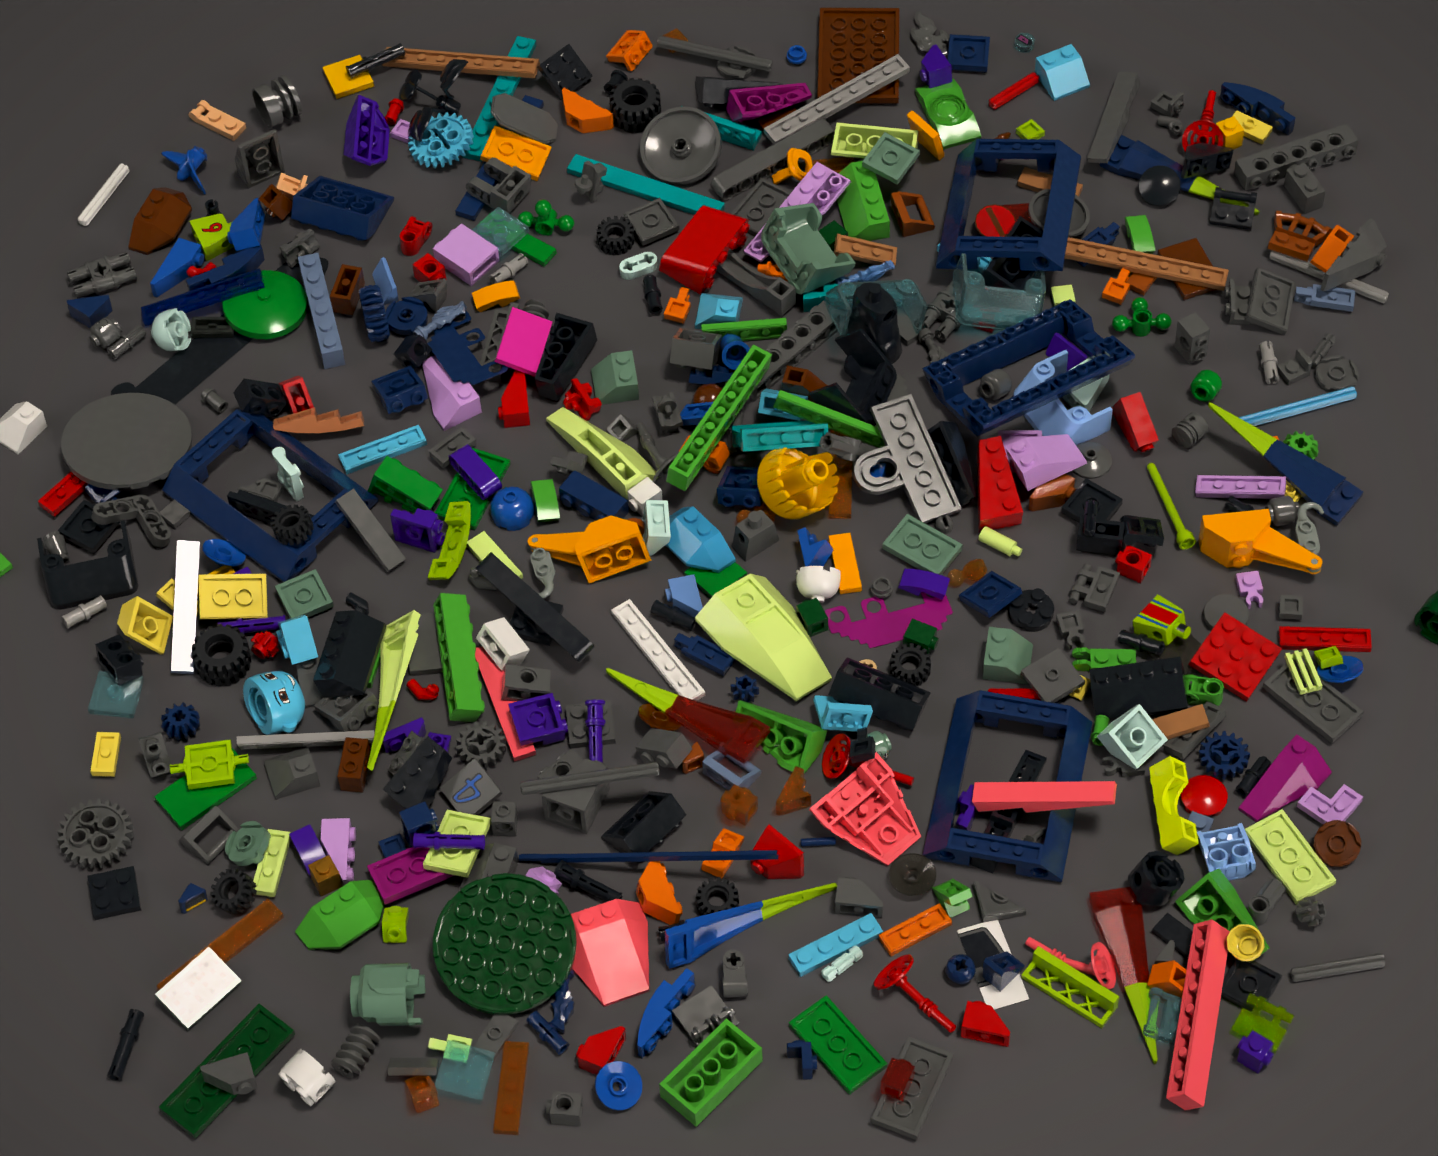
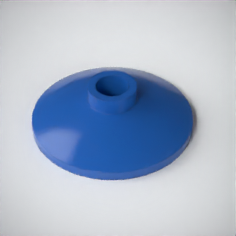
M209 539L202 546L205 555L220 566H238L243 564L246 558L242 551L225 540Z
M1342 656L1343 664L1324 669L1318 666L1317 673L1324 681L1345 683L1362 673L1363 663L1356 657Z
M623 1061L610 1062L598 1072L595 1079V1091L599 1100L606 1107L613 1110H625L635 1105L642 1093V1079L638 1071L629 1063ZM614 1082L619 1084L618 1091L613 1089Z

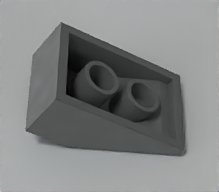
M275 129L237 147L235 156L237 172L248 189L285 172L278 135Z

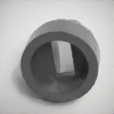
M948 515L939 516L935 522L936 530L943 534L950 533L953 529L952 518Z

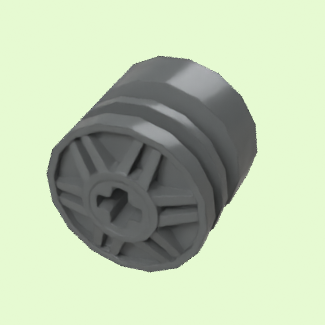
M285 75L278 77V81L276 79L271 80V88L267 84H262L252 89V97L256 108L268 127L272 128L283 123V114L288 119L293 118V114L296 116L302 114L299 95Z

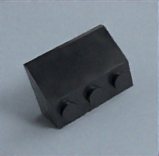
M649 791L601 837L619 853L649 852L652 847L664 841L665 835L670 830L677 828L687 814L672 793Z

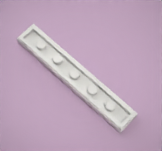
M630 599L611 609L613 617L686 707L705 696L704 689Z

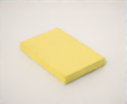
M266 574L198 575L199 620L258 619L268 617Z

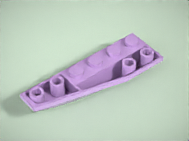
M816 162L779 208L814 203L821 215H823L851 181L821 163ZM764 226L743 250L746 255L760 263L770 256L761 240Z

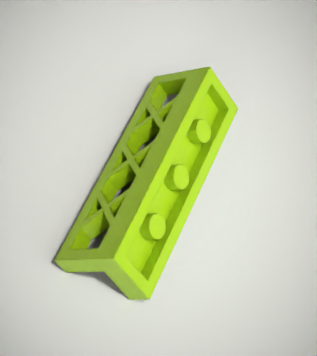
M1039 946L1033 952L1032 962L1021 975L1022 979L1100 1028L1104 1027L1118 1008L1119 996ZM1037 967L1045 972L1046 978L1036 979L1030 974ZM1060 981L1065 985L1066 990L1055 991L1051 987V982ZM1081 994L1085 997L1086 1003H1074L1071 995ZM1102 1007L1107 1012L1100 1019L1092 1014L1091 1008Z

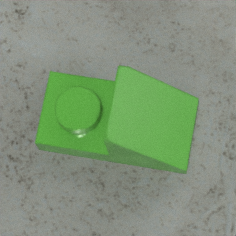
M955 879L932 888L949 917H954L970 909L967 899L973 897L971 890Z

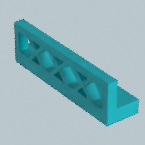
M706 113L717 125L721 140L754 151L762 137V131Z

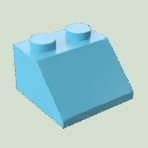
M1072 44L1036 57L1035 73L1039 76V81L1054 101L1090 87L1082 58Z

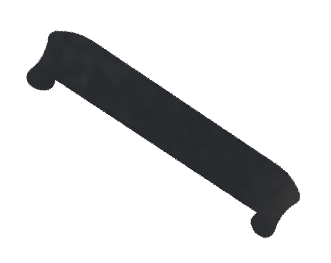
M319 257L323 274L325 275L329 263L327 259ZM285 262L275 270L295 278L304 288L299 263L291 268ZM235 330L233 331L234 338H194L188 348L178 351L137 387L130 382L121 383L112 389L111 395L144 393L161 397L176 405L254 338L239 334Z

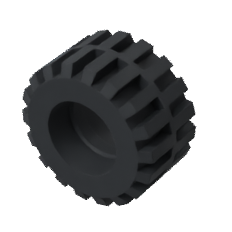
M629 78L628 81H621V84L617 83L615 89L611 90L609 99L610 111L613 113V122L620 129L624 128V131H644L650 121L661 113L659 89H656L654 83L650 84L649 80L643 81L642 78L637 80Z
M217 624V627L209 626L207 631L202 630L200 632V637H195V643L192 644V657L196 671L200 674L201 679L207 680V683L211 685L214 682L216 686H221L222 683L231 685V681L236 683L240 680V676L244 677L247 674L246 670L250 669L252 658L247 639L243 632L240 633V629L237 627L232 629V625L228 624L225 627L222 624ZM221 651L231 652L228 656L221 659L212 658Z

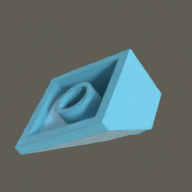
M701 293L695 329H701V324L738 322L743 297Z

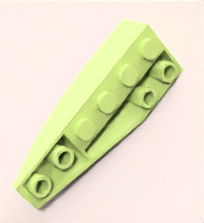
M562 407L546 418V421L578 453L588 456L587 462L625 499L628 500L627 491L646 477L653 481L656 470L639 453L573 412Z

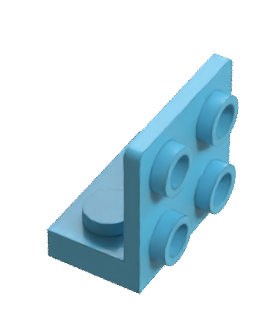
M815 695L813 699L821 728L826 730L855 732L857 729L868 726L873 712L871 705L840 703L834 700L832 696Z

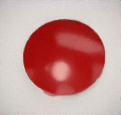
M1198 775L1188 780V784L1181 792V799L1186 812L1190 814L1194 811L1205 816H1218L1226 806L1228 793L1223 783L1218 779L1208 775Z

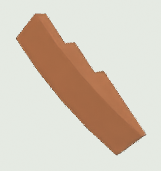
M314 407L274 419L273 428L277 431L293 433L336 432L364 426V417L362 411L341 417L338 409L317 415Z

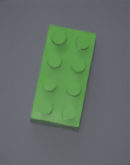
M726 1018L659 1084L660 1097L697 1127L763 1061L762 1047Z

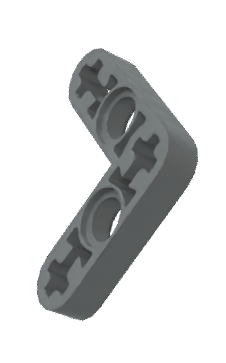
M136 495L101 502L93 507L91 517L97 524L104 525L137 518L153 545L165 547L169 544L171 531L151 498L146 495ZM123 507L127 509V512H121L117 508ZM146 519H154L156 523H149Z

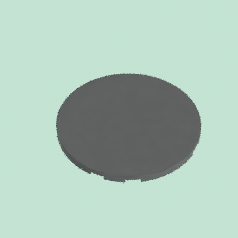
M121 393L95 400L76 412L63 430L61 450L64 462L71 469V472L82 481L104 489L118 490V488L127 487L137 489L149 486V483L156 480H164L169 476L174 463L191 449L192 431L186 415L170 401L144 393Z

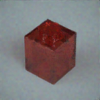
M892 1058L881 1081V1093L904 1101L915 1077V1066L907 1060Z

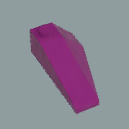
M806 83L729 90L726 110L733 122L753 120L812 98V94Z
M1296 734L1270 765L1239 806L1238 810L1255 822H1259L1278 812L1281 807L1288 803L1300 800V797L1310 787L1318 790L1332 774V771L1317 748Z

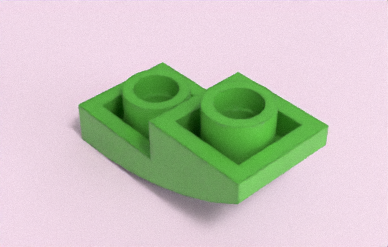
M1146 215L1125 217L1127 236L1131 239L1132 250L1149 254L1156 251Z
M553 479L531 481L537 522L559 520L560 513Z

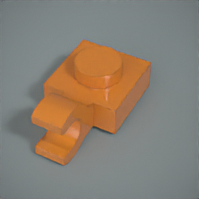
M1122 268L1117 279L1110 277L1102 292V298L1121 305L1130 290V284L1126 283L1129 279L1130 271Z
M681 287L677 299L670 297L663 313L664 319L684 324L691 308V303L688 302L690 299L688 288Z

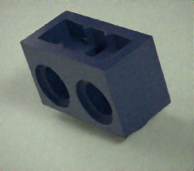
M425 801L399 812L403 834L410 848L413 847L414 833L435 834L438 831L439 827L436 823L438 819L433 808L429 809Z

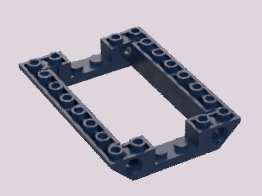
M976 139L958 154L936 269H978L980 257L1019 258L1020 270L1063 271L1081 155L1060 140ZM999 159H1037L1038 172H1053L1043 236H964L976 170L986 172L997 171Z
M1069 299L1014 326L1007 327L997 334L990 335L982 341L971 344L967 348L952 353L939 361L932 362L922 369L937 399L978 437L1128 366L1135 359V354L1113 335L1104 339L1094 331L1092 317ZM1056 332L1064 338L1067 337L1092 359L1027 391L1020 392L1010 399L1003 400L993 406L992 409L988 407V403L982 397L972 400L963 389L964 385L983 377L985 374L995 369H1001L1049 346Z
M236 409L174 463L162 489L165 495L172 500L175 499L187 508L193 516L282 582L296 577L317 557L315 546L340 524L346 528L352 526L335 503L338 498L354 488L369 509L378 502L377 497L285 431L274 430L273 422L259 414L242 412L241 409ZM255 434L257 438L272 449L276 447L284 448L286 458L290 462L296 464L298 468L336 496L311 518L314 530H311V536L306 535L308 539L305 541L301 539L299 544L296 541L294 545H290L289 542L287 545H283L201 484L209 477L206 466L231 444L241 449L249 442V438Z
M982 690L957 698L923 858L969 866L970 858L975 857L1016 865L1015 874L1062 882L1076 808L1050 811L1044 844L953 828L975 722L998 728L999 719H1006L1044 726L1043 736L1065 737L1056 782L1082 781L1093 722L1069 705Z

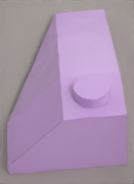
M435 355L423 361L422 367L433 415L444 431L482 413L480 397L469 382L462 383L461 380L453 382Z

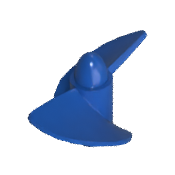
M194 146L192 150L187 151V154L173 151L162 152L164 157L179 166L177 172V179L179 181H183L190 176L203 194H206L196 173L201 163L207 161V154L203 148Z

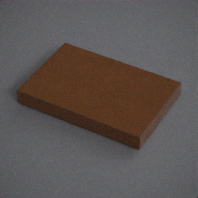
M1197 238L1158 250L1157 255L1213 266ZM1173 281L1183 300L1217 290Z

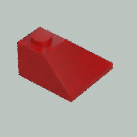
M769 824L753 850H777L778 859L751 860V868L756 874H762L767 879H801L804 876V852Z

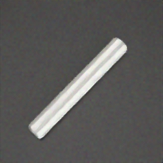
M119 164L79 215L78 223L80 225L87 226L129 173L127 165Z

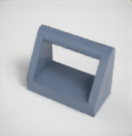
M727 746L711 753L702 761L703 774L737 798L762 773V770ZM726 756L746 770L748 774L740 778L719 762Z

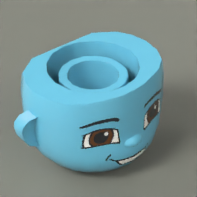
M271 671L254 675L245 680L243 686L244 701L248 712L262 733L274 735L281 732H293L303 718L305 711L304 695L296 679L291 674L283 671Z

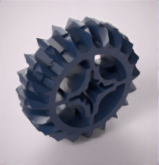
M368 285L360 288L359 297L369 340L371 342H380L388 339L390 336L380 287L378 285Z

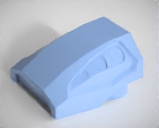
M1242 823L1233 827L1197 832L1199 846L1209 872L1220 869L1225 877L1231 881L1245 878L1256 869L1250 841Z

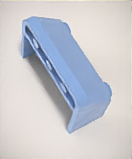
M1067 350L1035 364L1015 389L1013 397L1061 373H1065L1068 360ZM1056 399L1024 416L1034 430H1042V436L1068 434L1075 445H1078L1110 431L1112 408L1108 407L1091 415L1086 408L1080 406L1067 410L1062 402Z

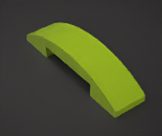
M469 501L449 503L444 520L448 525L439 558L432 560L427 577L429 580L449 579L458 568L466 549L470 530L471 507Z

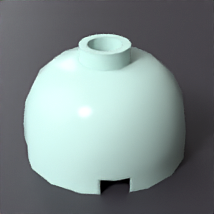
M177 308L168 309L155 317L151 334L160 348L166 351H181L188 348L191 342V338H188L191 325L183 311H177Z

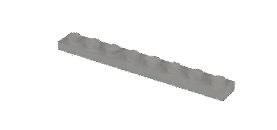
M897 54L765 127L764 134L774 145L814 122L832 116L910 72V67Z

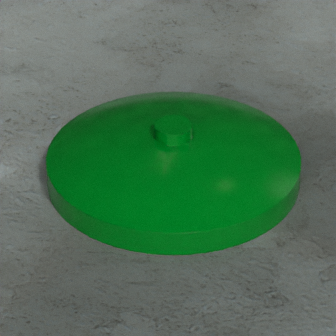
M272 270L255 271L239 277L227 288L222 302L224 317L231 328L239 334L254 339H272L290 333L302 323L308 307L307 296L303 286L290 275Z

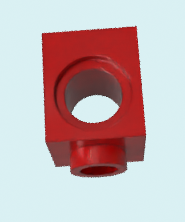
M429 253L412 264L414 278L419 282L438 279L447 280L445 266Z
M1127 545L1123 552L1120 551L1116 557L1117 572L1141 584L1150 569L1152 555Z

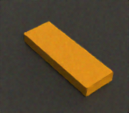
M851 534L829 535V544L833 548L831 555L834 568L841 571L839 593L846 594L862 591Z

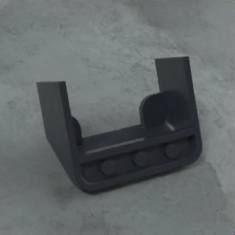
M861 328L835 339V342L847 355L844 369L852 378L846 393L836 382L811 391L809 395L816 404L875 426L876 423L870 409L873 406L887 402L896 382L897 373L894 366Z
M125 520L120 521L123 539L115 540L109 544L107 548L108 557L64 566L63 558L58 554L47 555L42 538H37L41 567L49 600L55 609L62 610L76 607L81 603L86 604L100 595L104 600L132 595L137 591L139 584L131 539Z

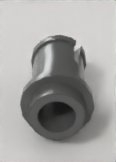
M206 388L201 394L202 401L210 404L217 412H224L228 407V402L216 394L217 391L215 389Z

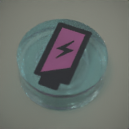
M1020 33L1015 37L1014 46L1018 51L1030 52L1033 50L1035 38L1031 34Z

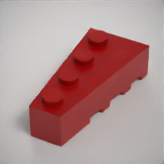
M1001 436L979 440L977 452L978 533L985 526L994 530L1019 525L1022 522L1023 509Z

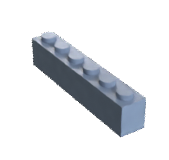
M313 253L299 256L300 272L324 369L345 365L343 349L319 254Z

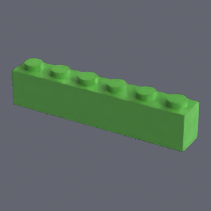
M440 593L433 607L450 721L476 722L479 716L483 714L485 704L481 700L482 684L478 680L479 664L475 660L476 644L472 640L473 625L469 620L470 605L467 604L466 595Z

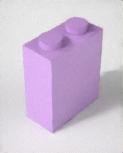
M462 223L457 228L452 229L433 248L434 258L445 266V269L470 286L474 285L500 261L498 248Z

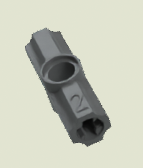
M828 432L821 437L819 443L822 451L852 462H856L864 453L876 449L871 445L861 443L860 440L846 436L841 437Z

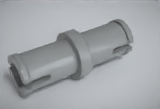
M520 253L510 262L503 263L500 269L489 275L490 282H495L494 284L505 281L507 278H513L517 271L528 265V259L526 256L522 258L524 255Z
M1267 341L1259 344L1262 357L1261 367L1264 368L1266 383L1270 384L1271 379V384H1276L1280 380L1277 371L1278 360L1274 356L1273 343L1269 341V346H1267Z
M100 595L86 604H79L77 609L61 616V619L66 628L69 629L83 620L91 619L92 615L106 609L107 604Z

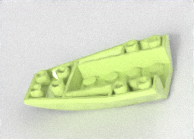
M748 574L715 593L695 617V621L724 652L795 701L832 680L828 669L793 606L766 577Z

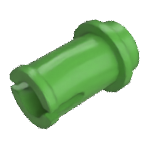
M1097 715L1094 718V731L1090 737L1093 744L1103 746L1097 735L1108 726L1109 718L1105 715Z

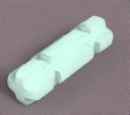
M858 946L850 948L848 950L849 953L845 952L831 963L832 966L828 965L821 971V975L827 982H831L836 978V974L840 975L852 966L853 961L857 962L863 957V952Z

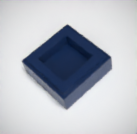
M400 833L378 841L384 858L407 849Z

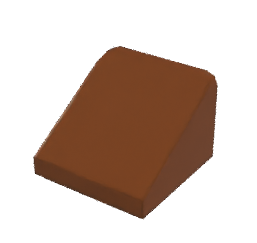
M698 742L694 743L691 752L682 762L683 774L703 767L704 753Z

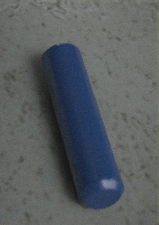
M802 838L800 842L802 847L835 845L836 838Z

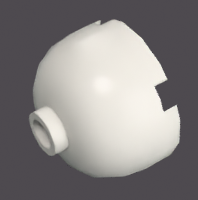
M823 566L801 567L800 571L796 570L797 588L804 597L811 598V600L817 598L820 603H824V599L834 596L840 587L841 571L839 569L830 567V571L823 570Z

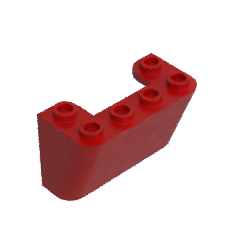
M703 205L666 250L660 261L659 271L701 295L705 289L709 290L713 285L715 279L712 277L717 270V265L724 263L728 256V251L738 247L742 248L748 238L746 233L750 228L748 224L749 219Z

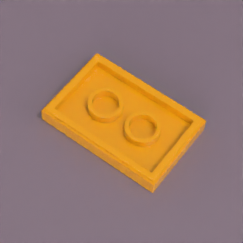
M494 125L480 160L487 162L492 157L497 158L511 167L515 165L529 173L532 180L538 181L552 147Z

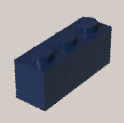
M575 470L559 487L560 501L565 506L578 510L585 517L589 516L596 521L610 515L624 519L629 513L627 499Z

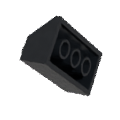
M1019 216L1004 237H1042L1043 231L1022 216ZM991 257L976 283L992 295L1020 296L1035 271L1020 270L1019 258Z
M357 610L337 611L335 613L313 678L323 698L365 694L386 629L384 622Z
M1181 656L1089 669L1096 716L1105 715L1109 718V721L1116 720L1137 704H1140L1148 715L1181 711L1188 708L1185 671Z
M847 657L838 669L828 695L840 703L871 705L872 714H875L878 719L894 722L899 728L904 730H914L931 692Z

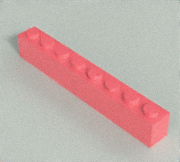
M1214 920L1196 923L1193 926L1166 1099L1185 1111L1204 1107L1228 954L1227 936L1230 931Z

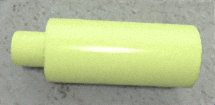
M987 526L982 529L978 538L979 541L1008 556L1014 554L1019 557L1023 550L1017 546L1016 541Z

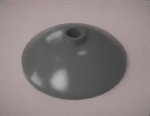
M1050 189L1036 193L1028 206V214L1032 223L1042 231L1044 230ZM1075 195L1068 236L1070 238L1082 234L1090 221L1089 209L1085 202L1077 195Z

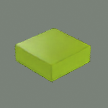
M1030 119L1016 128V134L1022 139H1040L1045 136V130L1033 119Z
M1336 646L1314 651L1315 659L1321 669L1343 664L1342 655Z

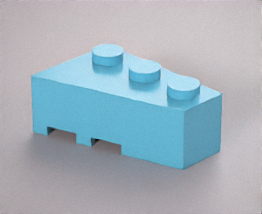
M306 615L278 622L280 630H277L276 634L285 659L290 658L293 665L318 657Z

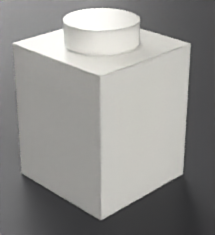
M648 477L627 491L628 506L632 511H637L641 516L643 515L646 500H662V490Z

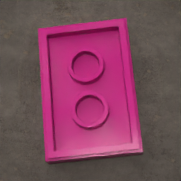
M512 307L495 362L535 377L552 321Z

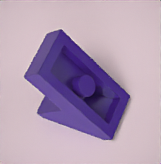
M421 717L387 731L382 742L385 753L399 750L411 730L419 737L424 738L426 728L423 718Z

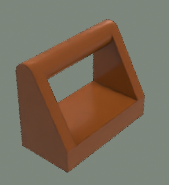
M900 191L891 193V208L903 237L935 229L934 222L922 195ZM917 204L924 221L910 219L905 206Z

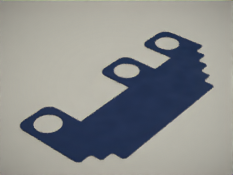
M465 310L466 318L463 321L455 322L452 320L451 323H446L442 328L434 330L435 335L431 337L432 341L427 344L431 347L432 352L453 382L461 380L462 383L470 382L471 385H475L506 372L508 367L502 365V369L499 372L493 373L489 371V367L499 363L492 361L483 366L480 365L468 346L483 341L485 335L478 328L459 335L454 328L471 320V316ZM473 332L480 335L475 341H468L466 339L467 335Z

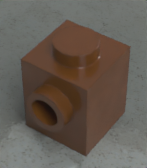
M273 184L258 199L266 206L264 210L273 218L277 215L280 219L284 220L292 210L293 202Z

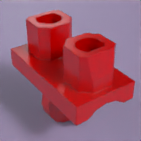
M577 378L571 379L572 386L565 393L566 398L563 401V405L568 410L574 409L578 411L580 416L588 421L592 413L600 411L602 402L599 398H590L592 387L589 383L581 384Z

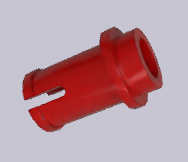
M397 98L389 102V109L384 117L389 125H395L400 112L404 110V103Z

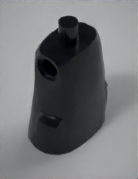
M872 282L863 283L856 288L853 294L851 313L847 318L848 333L862 328L890 363L893 364L902 354V343L897 320V304L894 298L880 284Z

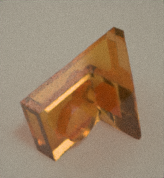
M795 766L776 801L777 815L782 816L811 806V794L803 791L806 785L804 769Z
M415 1076L405 1080L417 1113L439 1106L438 1093L430 1076Z

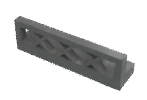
M511 302L508 311L495 309L480 360L481 366L495 361L512 307L520 309L519 303ZM499 317L506 318L503 325H500L498 322ZM502 332L500 340L496 342L493 336ZM497 349L495 357L491 358L488 353ZM501 364L492 365L493 373L499 372L502 369ZM504 373L489 378L486 381L502 383Z

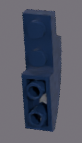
M1228 82L1222 84L1220 98L1225 103L1230 104L1239 112L1250 117L1258 115L1262 120L1267 121L1286 135H1290L1293 132L1295 117L1284 110L1285 102L1267 92L1250 86Z
M261 244L260 246L247 248L222 258V266L186 279L190 296L195 298L212 291L215 297L224 293L231 283L239 277L255 272L265 260Z

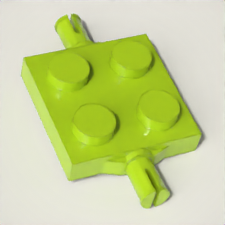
M231 740L185 746L183 763L170 764V773L185 772L189 790L235 783L234 770L236 765L249 763V755L234 756Z

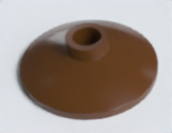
M650 703L639 707V717L650 725L651 728L674 731L678 730L682 725L681 717L672 709L663 713Z

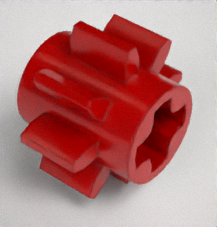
M271 632L256 633L251 639V642L254 643L251 650L261 659L266 657L273 658L279 651L276 647L278 639Z

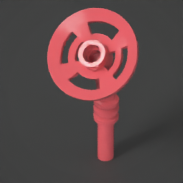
M1028 937L1025 945L1031 949L1036 950L1039 946L1076 970L1096 976L1099 983L1105 988H1114L1116 983L1114 962L1108 949L1101 942L1092 945L1091 962L1086 964L1066 958V954L1062 955L1061 951L1057 952L1055 948L1052 950L1031 937ZM1103 978L1107 979L1106 984L1102 981Z

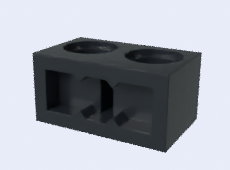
M244 378L233 392L241 411L246 413L277 417L287 404L279 384Z
M120 634L95 644L98 662L118 686L143 676L142 666L144 662L139 653L136 654L130 642L125 641Z

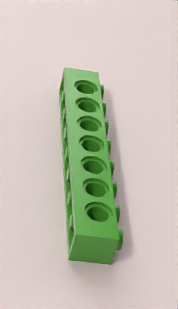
M754 344L752 345L669 466L666 482L683 491L687 490L768 371L772 357L771 353Z

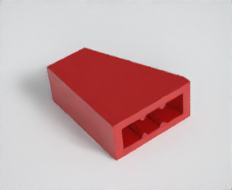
M1141 392L1120 398L1111 407L1112 414L1134 452L1141 450L1142 453L1153 449V445L1159 439Z

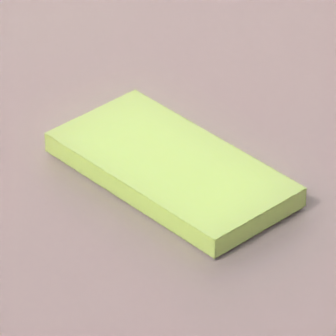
M1283 809L1245 828L1250 844L1276 879L1282 882L1286 892L1296 905L1299 904V901L1304 900V898L1314 896L1336 884L1335 877Z

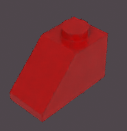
M295 376L278 383L291 414L314 408L303 377Z
M967 1001L961 1026V1037L1009 1047L1010 1031L993 1007L982 1001Z
M619 1026L589 1036L585 1044L579 1046L576 1053L579 1068L597 1075L603 1066L614 1062L626 1040L625 1027Z

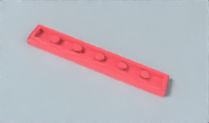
M482 646L477 647L475 660L479 664V671L514 762L536 755L533 743L520 746L508 704L517 701L501 699L504 670L501 671Z

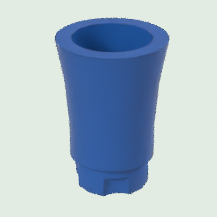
M726 334L722 337L720 343L723 363L728 368L736 370L750 350V347L739 336Z

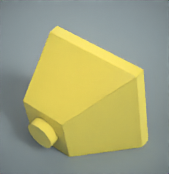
M136 596L122 604L117 624L126 636L162 655L165 651L173 616Z

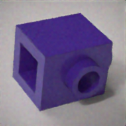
M1252 1030L1248 1037H1242L1237 1046V1049H1239L1237 1061L1258 1074L1264 1065L1268 1066L1274 1056V1053H1272L1274 1043Z

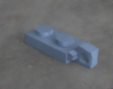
M1317 284L1307 288L1296 287L1294 297L1296 302L1305 303L1310 306L1353 312L1355 291L1352 289L1334 287L1327 291L1320 290L1322 285Z

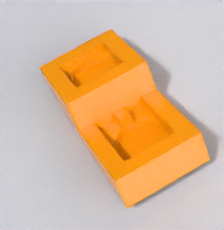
M514 280L492 284L472 292L476 309L480 313L496 304L504 307L520 299Z

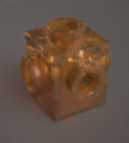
M734 784L721 797L722 813L728 819L736 820L745 826L758 810V797L745 787L741 788Z

